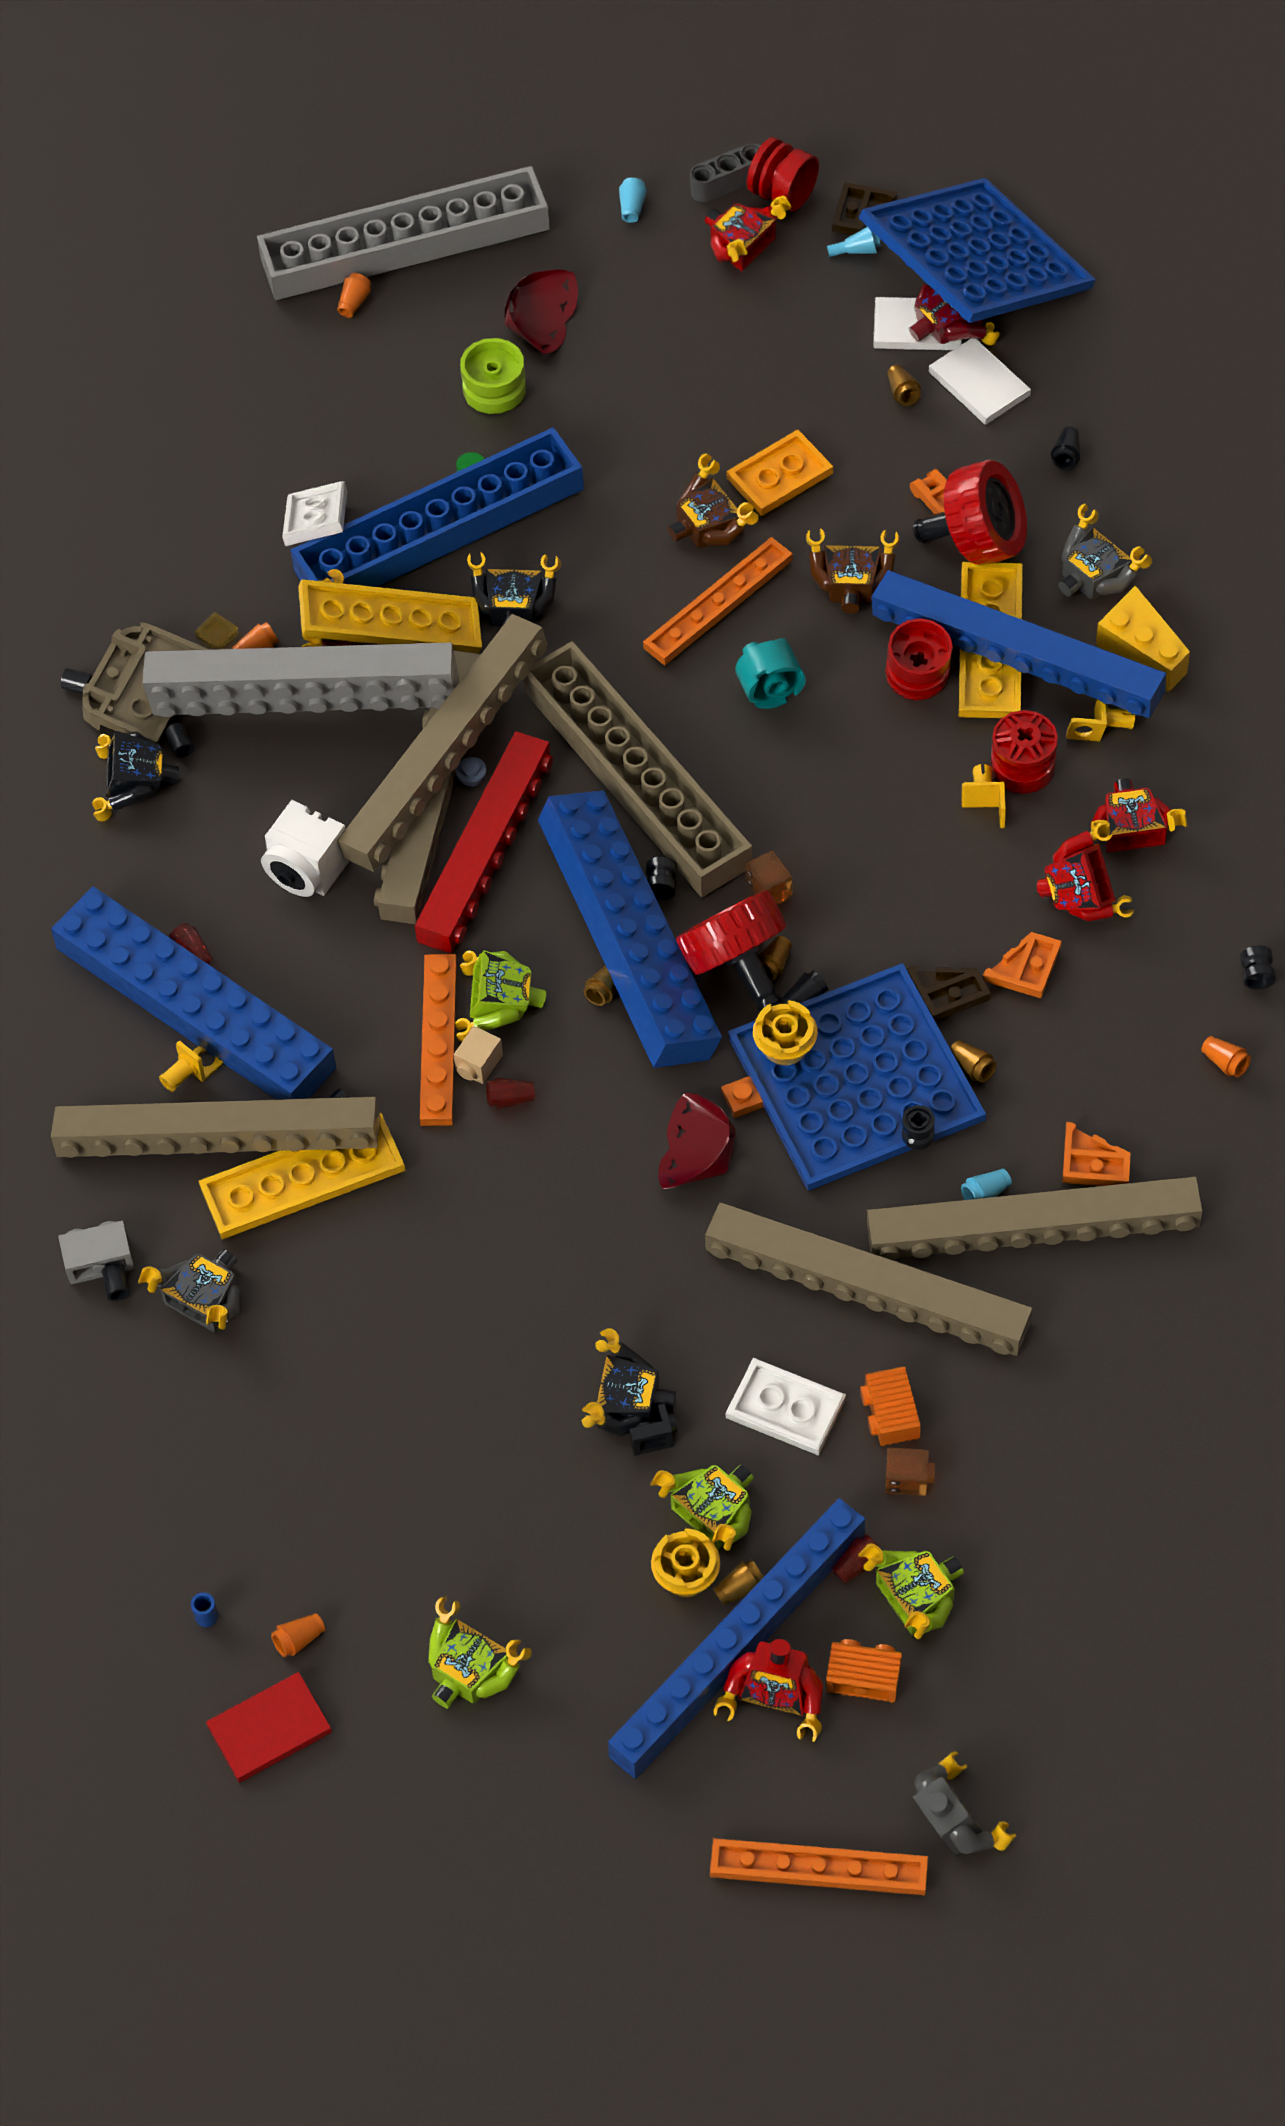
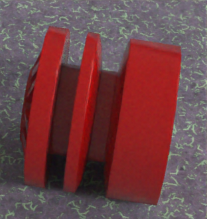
M770 137L760 146L751 162L746 181L747 189L750 193L760 195L765 200L772 199L773 201L780 196H785L792 207L788 211H797L804 205L814 189L820 168L819 160L815 155L802 149L794 150L791 144L783 143L782 140L776 137Z
M919 618L907 620L895 628L890 635L885 668L887 683L894 692L904 698L918 701L930 699L943 690L948 681L953 649L951 637L944 627L932 620Z
M1027 710L1011 712L1002 717L995 725L992 736L990 766L996 782H1004L1005 789L1021 794L1037 792L1046 787L1054 777L1058 735L1054 724L1044 715Z

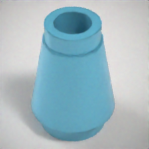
M627 178L623 180L622 185L619 187L622 220L634 223L639 219L647 189L642 180Z
M1003 1168L969 1177L966 1179V1183L961 1185L962 1196L964 1200L997 1197L1006 1188L1011 1186V1177Z

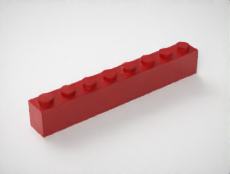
M517 731L514 732L414 925L417 943L452 954L456 944H461L464 940L466 925L469 919L475 918L481 895L487 894L492 881L491 876L495 869H500L506 846H511L514 842L517 832L516 827L519 821L525 820L529 810V801L532 797L538 795L541 787V778L552 767L553 756L550 755L548 741Z

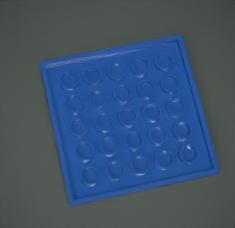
M986 178L862 209L859 217L871 232L876 234L890 250L894 251L908 267L913 269L926 284L931 286L945 302L950 304L969 323L1092 289L1096 280Z
M903 963L801 1002L800 1004L805 1006L814 1018L818 1034L816 1042L802 1060L795 1064L779 1065L770 1061L762 1053L753 1038L755 1021L728 1031V1039L746 1074L750 1076L759 1093L763 1106L807 1191L913 1150L906 1146L902 1139L903 1114L911 1106H925L934 1113L935 1131L933 1141L986 1121V1113Z

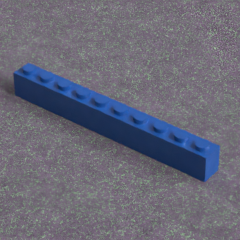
M889 570L871 596L872 613L882 621H890L900 625L912 619L932 620L944 627L951 637L952 645L959 647L965 652L976 653L988 658L992 662H1000L1015 668L1021 673H1029L1042 678L1048 683H1056L1067 687L1075 693L1099 699L1104 704L1115 705L1134 715H1141L1150 719L1166 690L1165 672Z
M838 1498L608 1741L609 1758L636 1780L725 1685L733 1662L747 1652H755L758 1643L765 1642L865 1536V1518Z

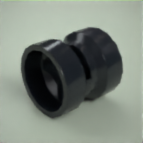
M655 857L648 860L646 863L647 881L656 900L672 898L676 891V883L673 879L677 876V863L666 857Z
M1261 945L1252 946L1240 953L1241 965L1245 968L1243 981L1246 987L1255 990L1264 989L1275 983L1276 976L1275 970L1271 967L1273 956L1270 948Z
M920 1105L911 1106L903 1114L902 1139L906 1146L911 1149H925L934 1140L935 1117L929 1108Z

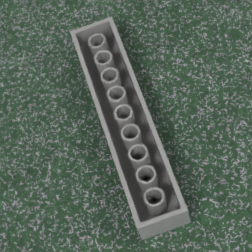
M532 166L259 235L257 240L260 258L274 299L279 300L344 283L345 278L349 277L351 273H359L368 277L550 229L547 203Z
M452 643L145 652L143 686L153 716L159 715L162 717L188 714L192 716H202L204 714L233 715L234 713L259 715L265 712L291 714L296 711L322 713L327 710L353 712L362 709H373L375 711L397 708L415 710L417 708L434 707L439 709L459 683V674Z

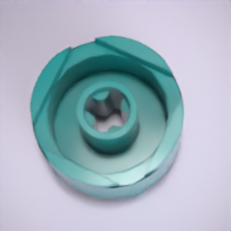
M785 638L766 641L760 644L752 642L743 648V655L736 664L735 673L750 703L753 702L760 709L775 708L787 703L786 697L794 693L796 696L801 692L805 685L806 677Z

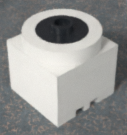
M291 800L265 835L267 851L261 858L262 867L274 882L295 895L309 897L316 892L324 896L349 862V860L344 858L337 842L345 831V825L331 818L323 821L321 813L317 811L310 815L311 811L308 807Z

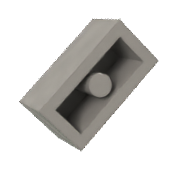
M123 1220L117 1222L107 1221L99 1226L84 1230L73 1229L67 1232V1234L58 1236L70 1285L101 1278L102 1269L110 1264H122L125 1272L135 1269Z

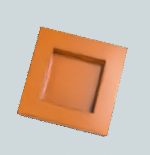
M750 1076L721 1086V1093L734 1118L764 1108L763 1101Z

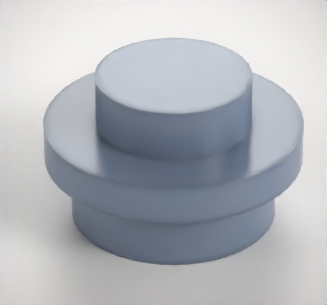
M477 757L462 759L456 768L458 780L469 787L482 783L487 774L485 763Z

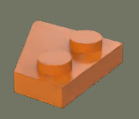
M1033 932L1029 933L1021 940L1019 946L1011 948L1003 955L1001 962L992 969L988 968L983 974L984 982L1042 999L1059 955L1062 941Z
M1066 1122L1062 1183L1096 1186L1129 1183L1130 1152L1118 1146L1108 1144L1105 1139L1095 1134L1091 1137L1077 1130L1076 1124Z

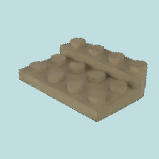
M141 622L140 626L129 627L123 630L117 629L112 635L111 644L89 684L85 683L82 699L83 719L99 731L102 726L122 733L139 732L151 742L159 744L173 716H153L143 686L145 652L207 650V648L148 623Z

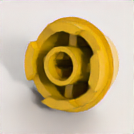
M791 1000L788 1001V1004H778L772 1007L769 1004L764 1007L753 1026V1038L757 1047L770 1061L779 1065H792L802 1060L815 1044L818 1034L816 1022L811 1016L810 1011L802 1004Z
M687 1528L684 1531L668 1536L665 1535L659 1541L652 1554L651 1568L655 1579L663 1588L677 1596L692 1597L704 1591L714 1582L720 1569V1556L716 1546L705 1534Z

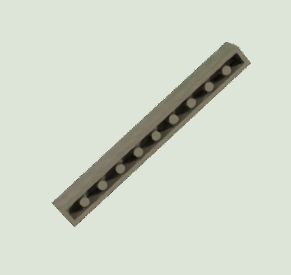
M514 614L508 618L339 837L337 842L345 859L372 872H375L379 865L387 860L395 844L406 835L408 827L416 817L423 813L426 804L434 793L439 792L444 780L451 771L458 767L461 758L469 748L475 745L483 729L493 721L496 712L503 703L510 699L513 690L519 682L527 677L532 665L545 653L548 644L542 626Z
M454 651L459 682L481 654ZM431 707L430 710H425L422 721L423 728L438 709ZM456 769L451 771L444 780L439 792L434 793L426 804L423 813L416 817L408 827L406 835L392 848L389 862L383 863L381 871L383 884L381 888L376 889L374 896V906L378 907L381 920L415 924L419 918L456 779Z
M376 1097L56 1106L51 1140L56 1156L67 1158L78 1156L106 1157L112 1155L138 1156L147 1154L170 1155L181 1153L202 1154L215 1152L378 1148L380 1112Z
M1196 1177L871 1209L867 1210V1230L870 1252L894 1261L900 1257L913 1256L915 1258H925L931 1254L940 1253L957 1255L969 1250L986 1252L1008 1246L1024 1248L1030 1244L1046 1243L1048 1245H1055L1067 1240L1091 1241L1097 1237L1107 1236L1122 1238L1136 1233L1154 1235L1161 1231L1176 1229L1178 1231H1189L1195 1227H1200L1202 1206Z
M719 1202L705 1234L706 1251H709L717 1258H729L741 1262L742 1265L749 1269L759 1268L771 1272L779 1279H791L803 1283L805 1287L811 1290L818 1291L821 1289L834 1294L843 1301L853 1300L865 1304L867 1308L873 1311H885L894 1314L902 1321L926 1325L937 1333L947 1332L959 1336L960 1339L967 1343H979L991 1347L993 1351L1002 1355L1011 1354L1018 1357L1031 1324L1032 1307Z

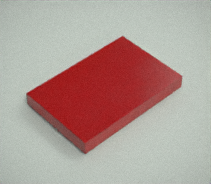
M299 1672L206 1721L210 1733L238 1783L332 1733L330 1725Z

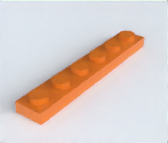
M770 537L643 641V649L665 666L793 561V553Z
M456 954L424 955L420 1126L453 1125Z
M713 1838L710 1877L925 1895L928 1856Z

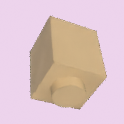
M473 1026L453 1054L455 1069L458 1074L466 1080H475L484 1084L503 1056L501 1039Z

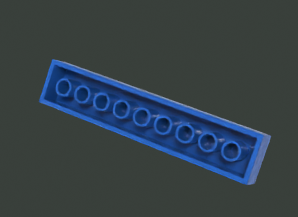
M554 427L344 524L342 533L313 539L291 549L294 572L300 581L301 579L323 581L329 578L334 583L333 578L327 572L332 569H338L344 576L343 583L378 587L584 490L582 466Z
M605 791L549 796L538 822L606 968L611 974L613 983L653 1068L710 1060L722 1038L721 1033Z
M94 886L51 928L56 949L197 1046H201L207 1053L221 1060L223 1064L276 1100L308 1099L336 1070L333 1048Z

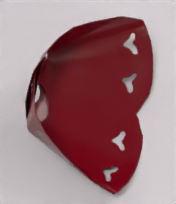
M563 269L533 272L522 278L509 292L504 309L505 326L543 354H549L558 349L566 336L565 322L573 315L577 304L578 287L574 273ZM567 279L569 280L567 286L569 287V291H567L566 288L562 286ZM511 302H512V304H513V311H512V312L509 311V307H510ZM565 302H568V303L564 306V307H565V311L562 312V308H561L560 304H563V303H565ZM556 330L557 333L554 335L555 339H553L549 334ZM541 345H549V347H545V349L542 350Z
M685 1092L676 1103L667 1128V1139L670 1149L661 1159L658 1170L659 1184L663 1189L723 1175L729 1169L736 1138L735 1127L720 1107L698 1094ZM687 1102H689L692 1111L682 1114L687 1108ZM680 1125L686 1132L678 1138L677 1135L680 1132L678 1126ZM672 1160H675L676 1165H678V1167H674L671 1170H669V1168L672 1166ZM668 1178H671L676 1182H674L672 1185H669L671 1181H669Z

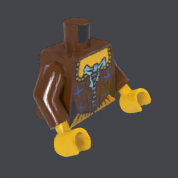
M707 453L700 456L698 466L701 471L700 473H695L676 504L677 522L668 526L669 535L674 542L689 536L696 547L701 549L708 546H728L738 536L743 534L746 523L753 525L758 521V514L753 511L754 506L744 502L737 509L714 478H707L708 475H714L720 469V465L716 460H713L711 465L707 467L712 459V456Z
M821 528L819 529L821 539L814 542L810 538L809 530L806 534V541L812 546V551L809 552L812 578L822 591L828 592L831 602L841 603L843 612L848 614L857 613L860 603L872 602L871 596L888 570L893 572L895 561L893 548L897 547L900 542L898 533L896 532L893 543H886L887 531L884 530L882 532L881 542L885 546L884 552H881V547L824 545L823 551L821 550V544L825 538L824 531Z

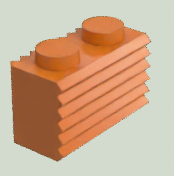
M905 1366L865 1374V1385L860 1386V1393L863 1405H870L872 1415L868 1416L871 1436L878 1435L880 1446L883 1447L893 1443L897 1444L899 1442L919 1439L921 1426Z
M851 1639L841 1640L840 1643L832 1642L826 1677V1692L876 1699L878 1701L883 1700L885 1702L890 1701L891 1703L895 1702L902 1652H897L894 1647L884 1644L876 1645L875 1648L863 1647L858 1641Z

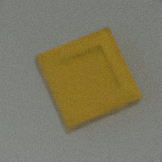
M216 612L195 631L196 638L214 650L222 649L238 634L237 626Z

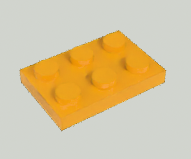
M797 429L726 471L727 480L763 516L833 474V466Z

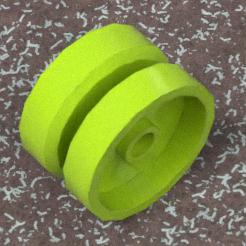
M487 338L473 343L464 351L460 359L463 396L468 405L479 412L501 414L514 409L522 402L526 394L524 356L516 345L500 338Z

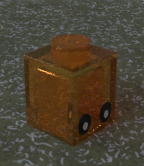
M773 850L746 863V882L755 894L768 890L776 903L785 901L792 894V876Z
M888 1448L885 1493L926 1496L927 1483H934L935 1463H928L929 1450Z

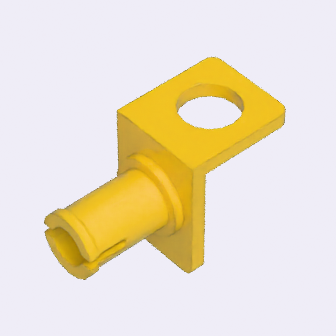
M1097 699L1094 707L1095 719L1072 718L1066 731V738L1101 741L1106 726L1133 729L1135 715L1125 709L1108 708V705ZM1081 726L1092 728L1091 731L1086 733L1077 732L1075 729Z
M979 764L972 771L974 782L962 783V807H999L1000 828H1005L1004 782H992L993 770L991 766L984 764L985 773L982 774L981 764Z
M178 1041L176 1043L178 1061L165 1073L161 1074L159 1080L167 1090L174 1092L191 1074L203 1083L223 1062L215 1057L213 1064L205 1067L199 1056L201 1053L206 1052L205 1049L198 1046L192 1051L184 1043Z

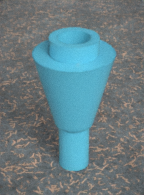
M866 227L843 242L828 245L827 249L829 257L847 252L848 254H877L876 248L881 247L879 237Z

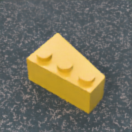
M1136 586L1098 623L1096 646L1165 672V691L1168 693L1187 674L1190 651Z

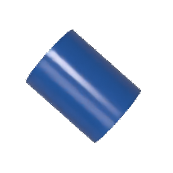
M202 1592L196 1594L191 1600V1609L195 1621L202 1627H210L217 1622L219 1616L215 1600L209 1593ZM209 1608L208 1610L201 1612L202 1609Z

